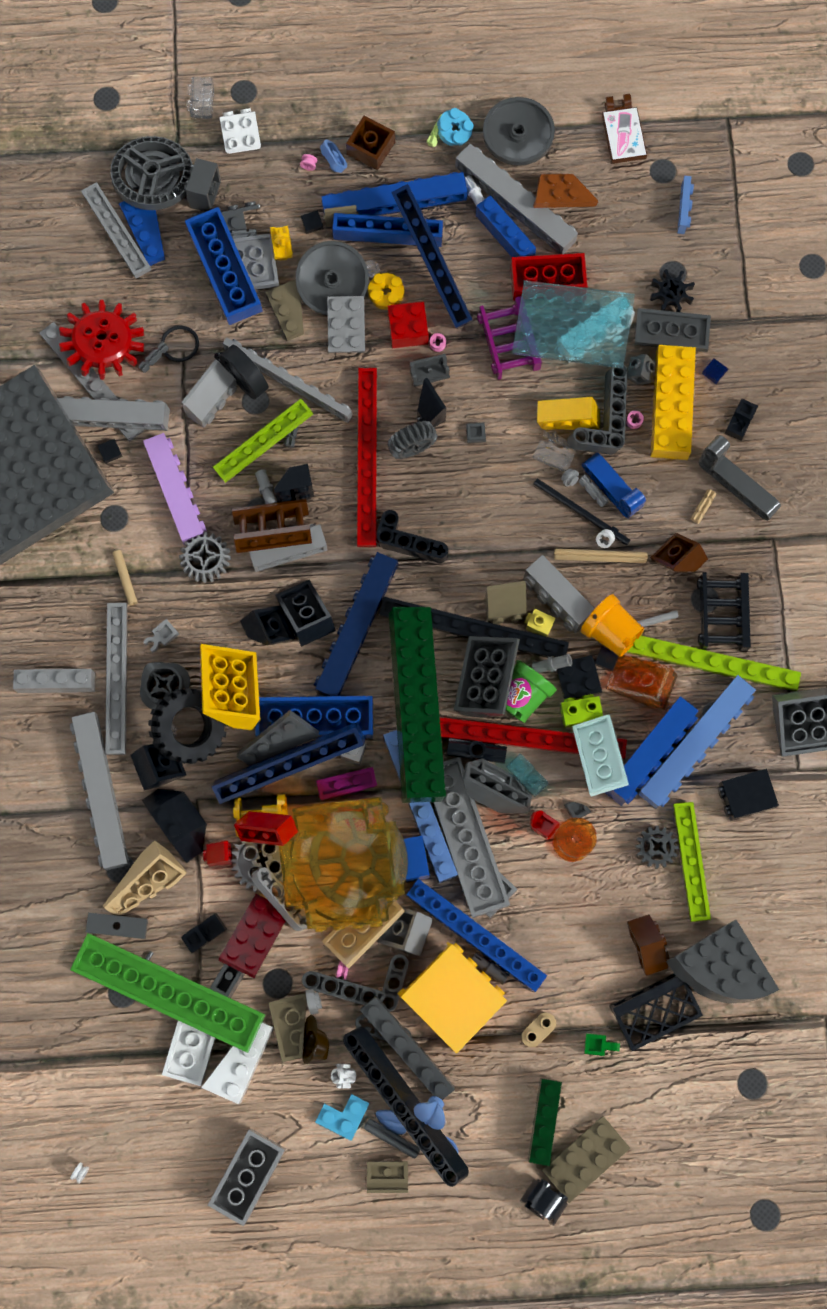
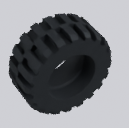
M189 688L176 689L172 693L168 692L164 695L163 699H159L155 703L157 707L152 709L150 713L153 715L152 720L148 722V726H151L149 735L154 740L152 742L153 745L159 749L163 756L180 763L195 764L197 761L203 762L207 760L208 756H213L217 753L215 751L217 747L221 748L223 744L221 739L222 737L226 738L227 733L224 731V726L227 725L202 713L201 690ZM186 707L198 710L204 722L201 736L192 744L178 742L172 733L174 716L179 710Z

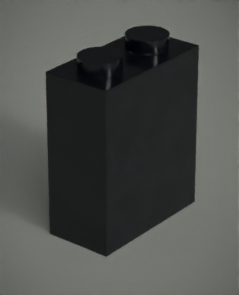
M767 768L719 783L718 794L721 799H724L726 805L724 806V812L727 817H730L731 821L775 809L779 806Z

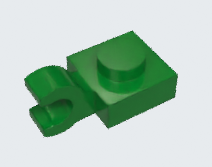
M586 1033L584 1054L605 1056V1050L620 1051V1043L606 1042V1035Z

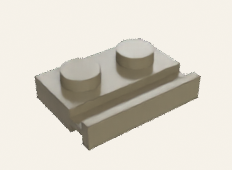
M367 1161V1193H408V1161Z

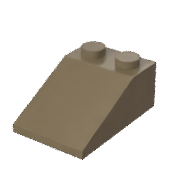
M525 581L486 587L484 604L489 623L501 624L504 623V620H511L512 622L523 620L527 613Z

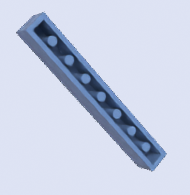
M737 675L641 789L638 795L655 809L659 805L664 807L670 799L668 797L671 791L676 792L682 785L680 780L684 776L688 778L694 771L692 767L696 761L700 763L707 755L704 753L708 747L712 749L719 741L716 737L720 732L724 734L731 726L728 724L732 718L736 720L743 712L740 708L744 704L748 706L755 698L752 694L756 689Z
M397 730L384 734L383 739L400 781ZM430 802L408 803L420 836H423L424 846L438 883L440 884L457 877L458 873Z

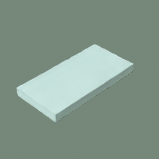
M608 714L572 726L590 796L592 797L629 785L610 715Z

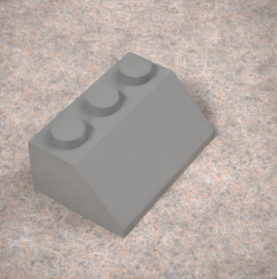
M216 359L181 402L186 416L203 428L213 421L214 414L218 409L221 410L224 407L225 400L229 395L232 396L237 389L236 379Z

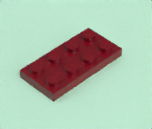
M255 894L218 960L254 979L286 923V920L268 899Z

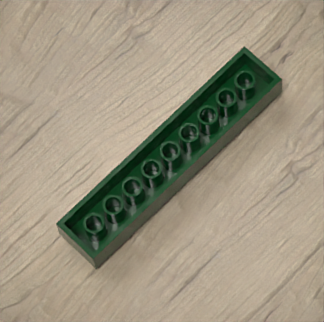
M393 607L388 615L402 803L441 802L446 797L431 607Z

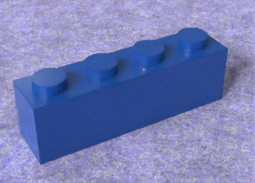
M491 195L476 205V217L511 257L535 256L536 247Z

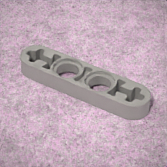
M265 867L254 871L252 874L253 883L295 931L308 928L310 925L308 914L271 871ZM272 887L278 891L277 897L272 894ZM285 902L289 903L290 912L285 909Z

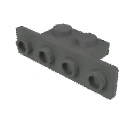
M252 201L245 203V207L238 208V205H232L227 207L228 210L221 211L230 233L233 230H247L243 212L261 208L260 204ZM202 212L193 213L192 217L202 214Z

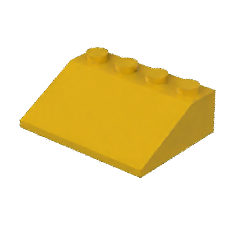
M201 644L202 713L232 728L253 730L260 720L256 652Z

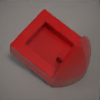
M542 810L533 812L530 818L531 829L547 840L551 838L560 826L558 821Z

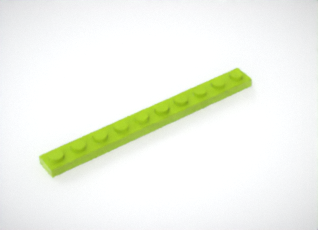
M640 636L639 639H636L633 643L634 645L626 652L735 678L739 675L746 681L794 692L798 691L801 672L645 636Z

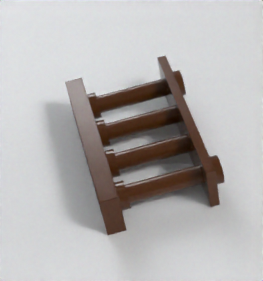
M307 499L232 509L234 525H239L240 534H233L236 553L312 543L310 524L304 525L303 516L309 515ZM296 517L297 526L285 527V518ZM277 520L278 528L266 530V521ZM258 522L259 531L247 532V523Z

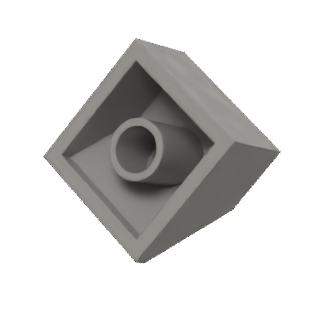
M403 908L405 912L379 938L378 943L421 956L433 918L417 911Z

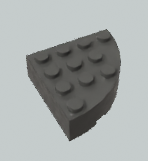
M737 920L722 926L666 961L674 974L682 982H686L698 994L714 1001L728 1004L751 1002L779 990Z

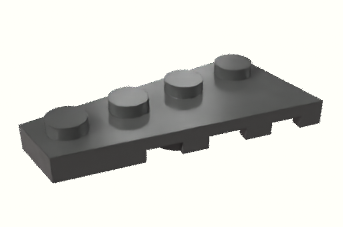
M289 710L237 752V758L251 766L318 737L319 731Z

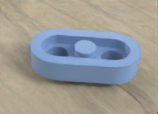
M325 140L320 145L322 155L327 159L330 168L334 172L342 173L347 168L346 160L332 141Z

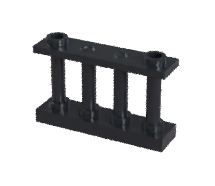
M703 572L700 578H697V590H700L701 634H698V645H701L702 650H706L708 643L736 644L739 646V651H748L751 647L749 573H740L735 581L707 580V572ZM707 588H735V590H738V597L735 599H707ZM707 606L735 607L738 609V616L708 617ZM708 625H736V627H739V634L736 636H708Z

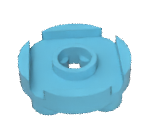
M458 108L445 111L437 122L438 135L449 146H461L472 135L473 122ZM451 124L456 125L458 127V130L453 131V126Z

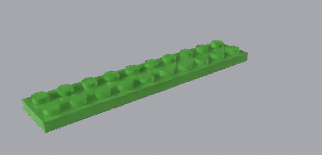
M87 933L70 969L249 1053L266 1015Z

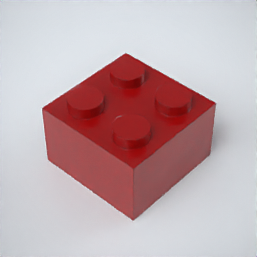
M424 301L388 305L392 349L428 345L429 334Z

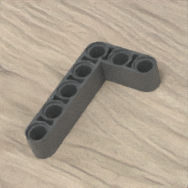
M615 363L605 374L603 431L582 427L575 429L567 439V443L572 449L612 455L624 446L627 368L624 364Z
M717 435L704 449L698 461L700 467L762 519L770 520L781 507L780 502L725 457L730 448V443L725 437Z
M402 954L395 955L391 959L382 991L314 971L306 972L302 977V983L307 989H314L316 992L361 1005L366 1004L363 997L369 991L373 992L382 1003L386 997H391L394 1000V1006L388 1010L392 1012L398 1005L400 996L397 993L403 987L408 969V959ZM402 958L405 961L403 969H396L394 967L396 959ZM309 975H315L317 978V983L314 986H308L306 983ZM391 978H397L400 981L397 989L389 987L388 982ZM330 980L336 983V989L332 992H328L325 988L326 982ZM348 986H353L356 990L355 995L351 998L346 997L344 993L345 988Z

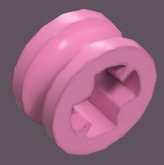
M310 154L302 155L300 166L305 170H315L317 158Z
M440 333L433 334L430 338V348L435 352L443 351L446 347L445 336ZM437 339L442 342L440 346H436L435 342Z
M631 411L626 419L627 426L631 429L640 428L644 420L642 413ZM634 416L638 418L636 423H632Z
M339 961L336 978L343 977L346 980L349 969L341 961Z

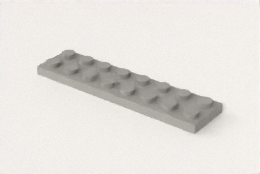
M458 757L443 762L446 797L441 802H434L471 916L475 918L508 907L510 903L475 800L468 797L463 781L465 771L461 759Z

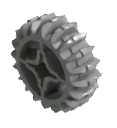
M204 532L203 537L197 535L196 539L191 537L190 543L185 541L184 544L187 548H181V552L184 554L179 555V558L183 560L180 562V565L185 567L183 571L184 573H189L190 579L195 576L196 582L201 578L203 583L207 582V578L213 582L214 576L220 579L219 573H226L223 567L230 566L227 562L231 560V556L228 555L230 549L226 548V542H221L222 538L220 536L215 539L214 533L208 537V533ZM212 545L216 547L220 551V554H216L215 552L209 551L208 546ZM201 546L198 552H193L197 547ZM207 553L209 558L205 560L204 564L202 557ZM190 561L200 563L202 570L194 568ZM212 563H217L213 568L209 569Z

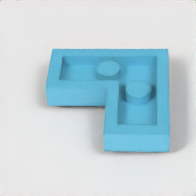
M351 1094L343 1112L324 1103L315 1123L352 1141L370 1103Z

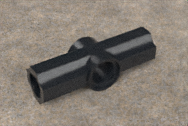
M449 738L447 755L468 758L474 761L484 759L489 762L505 764L507 746ZM480 747L482 754L474 755L472 748Z

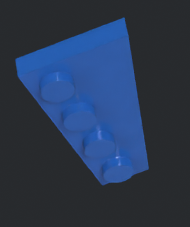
M125 201L119 203L148 264L151 266L165 260L156 210L139 209Z

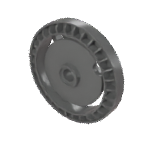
M157 136L137 138L125 144L115 154L110 169L112 184L118 196L131 206L144 210L165 209L180 202L187 195L184 187L186 181H189L191 176L190 167L192 161L185 149L172 140ZM126 163L128 164L125 169V178L128 186L121 178V173ZM179 171H183L182 178L179 181Z

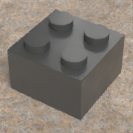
M196 158L195 164H192L190 167L191 176L189 181L187 180L185 183L184 191L187 193L190 208L207 212L213 208L221 184V178L217 163Z

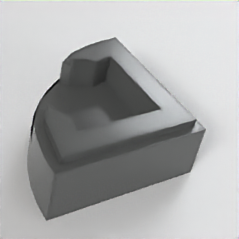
M569 802L564 805L573 822L591 813L587 806L577 802Z

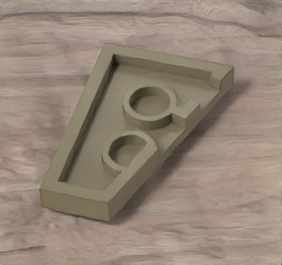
M306 993L268 1002L282 1063L302 1058L307 1004Z

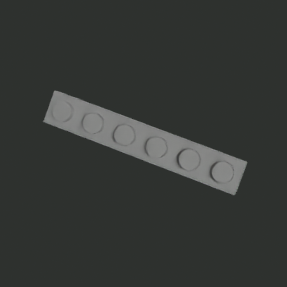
M96 182L81 190L82 195L134 277L137 279L151 271L150 265L98 183Z

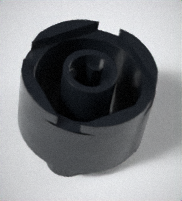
M534 1179L520 1199V1202L526 1203V1208L541 1219H548L549 1224L554 1226L568 1205V1197L559 1191H552L550 1189L551 1185L544 1179Z

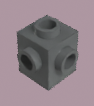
M646 354L631 357L627 378L637 385L652 383L656 362Z

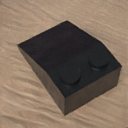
M310 579L275 595L301 647L336 631L332 617Z

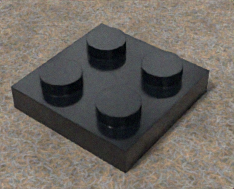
M593 655L573 659L572 666L556 670L564 699H578L585 695L602 693Z

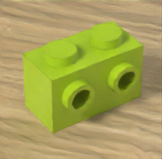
M594 694L583 696V699L575 700V698L564 699V702L560 704L564 729L602 717L603 711L600 697H594Z

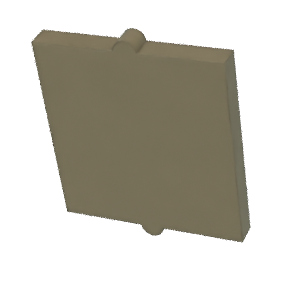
M356 205L324 209L325 215L323 219L326 222V226H333L334 213L358 215Z

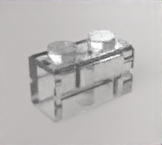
M192 77L191 84H188L187 88L188 95H190V100L186 102L187 111H190L192 118L211 119L214 99L213 78Z

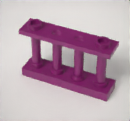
M516 297L514 305L510 308L485 313L484 306H480L477 319L478 323L483 326L493 361L491 363L492 372L497 375L498 380L502 379V370L528 364L529 366L532 365L533 371L540 370L542 361L523 297ZM513 314L518 317L519 321L517 324L490 330L488 320ZM516 331L522 332V340L495 347L493 337ZM524 348L528 351L527 357L503 363L499 362L497 355L498 353Z

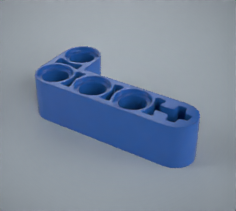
M596 452L582 463V468L626 518H630L644 506L646 499L643 493L637 488L631 490L599 453Z

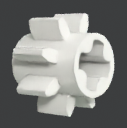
M336 1064L337 1068L331 1072L332 1082L337 1084L336 1088H351L350 1084H353L356 1080L355 1070L351 1068V1064Z

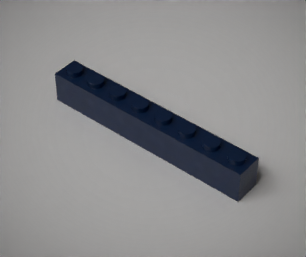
M406 184L391 192L455 328L459 329L473 322L474 320L410 186Z
M379 552L376 553L375 557L372 556L368 563L370 569L361 578L360 584L362 586L360 591L356 590L352 599L355 602L352 608L348 607L346 611V622L340 625L337 632L339 637L337 641L332 642L329 650L331 655L329 659L325 658L322 664V669H324L322 675H318L314 682L316 693L325 697L340 696L396 572L398 560Z
M358 722L219 778L214 781L212 789L219 804H222L364 746L365 737Z

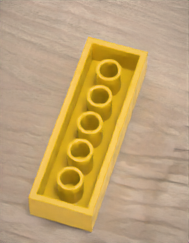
M658 345L655 355L656 368L654 375L650 457L688 460L691 454L696 347Z

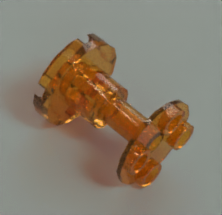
M570 818L566 820L554 835L553 846L555 852L565 861L572 863L581 861L596 845V830L584 818Z

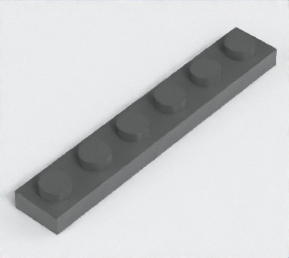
M377 996L373 997L360 1009L434 1096L443 1100L455 1090V1086Z

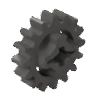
M655 826L654 830L648 827V833L642 831L641 835L643 838L638 837L636 840L640 844L635 846L636 849H640V852L636 855L643 857L641 863L647 861V867L649 868L654 864L655 869L659 868V864L663 868L667 867L666 861L669 864L673 863L671 857H677L674 850L679 849V846L674 845L677 838H671L673 832L667 834L666 827L660 831L659 826ZM651 835H661V836H663V837H662V838H654V837L651 836ZM667 842L669 843V853L666 850ZM644 843L648 845V851L646 853L644 850ZM660 844L659 850L654 851V845ZM653 856H658L660 859L662 858L663 860H653L651 858Z

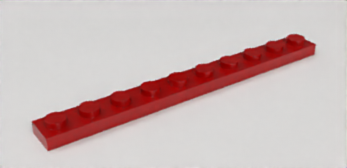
M358 368L357 547H376L377 368Z
M440 717L441 738L472 742L481 741L488 744L579 754L574 733ZM617 738L622 760H625L627 739Z

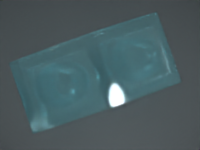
M519 754L506 766L534 797L549 784L522 754Z

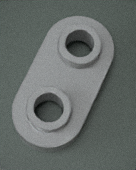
M314 989L305 990L310 1014H318L319 1009H322L319 993L315 992Z

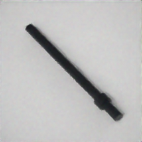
M537 478L535 480V486L600 529L611 530L615 535V539L627 546L631 541L621 534L616 527L609 526Z

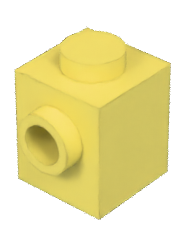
M534 609L532 614L528 613L524 623L527 624V631L548 637L556 618Z

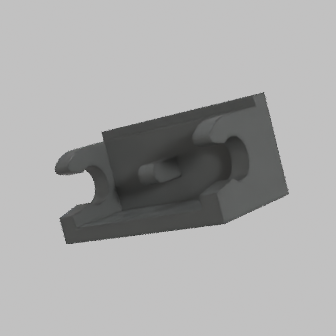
M446 354L410 362V374L414 387L423 385L425 378H428L430 383L450 378Z

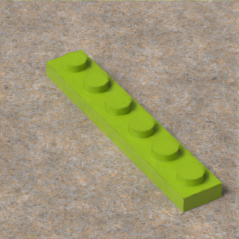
M299 399L213 468L226 483L311 417L313 412L302 399Z
M694 803L673 804L690 922L711 920Z

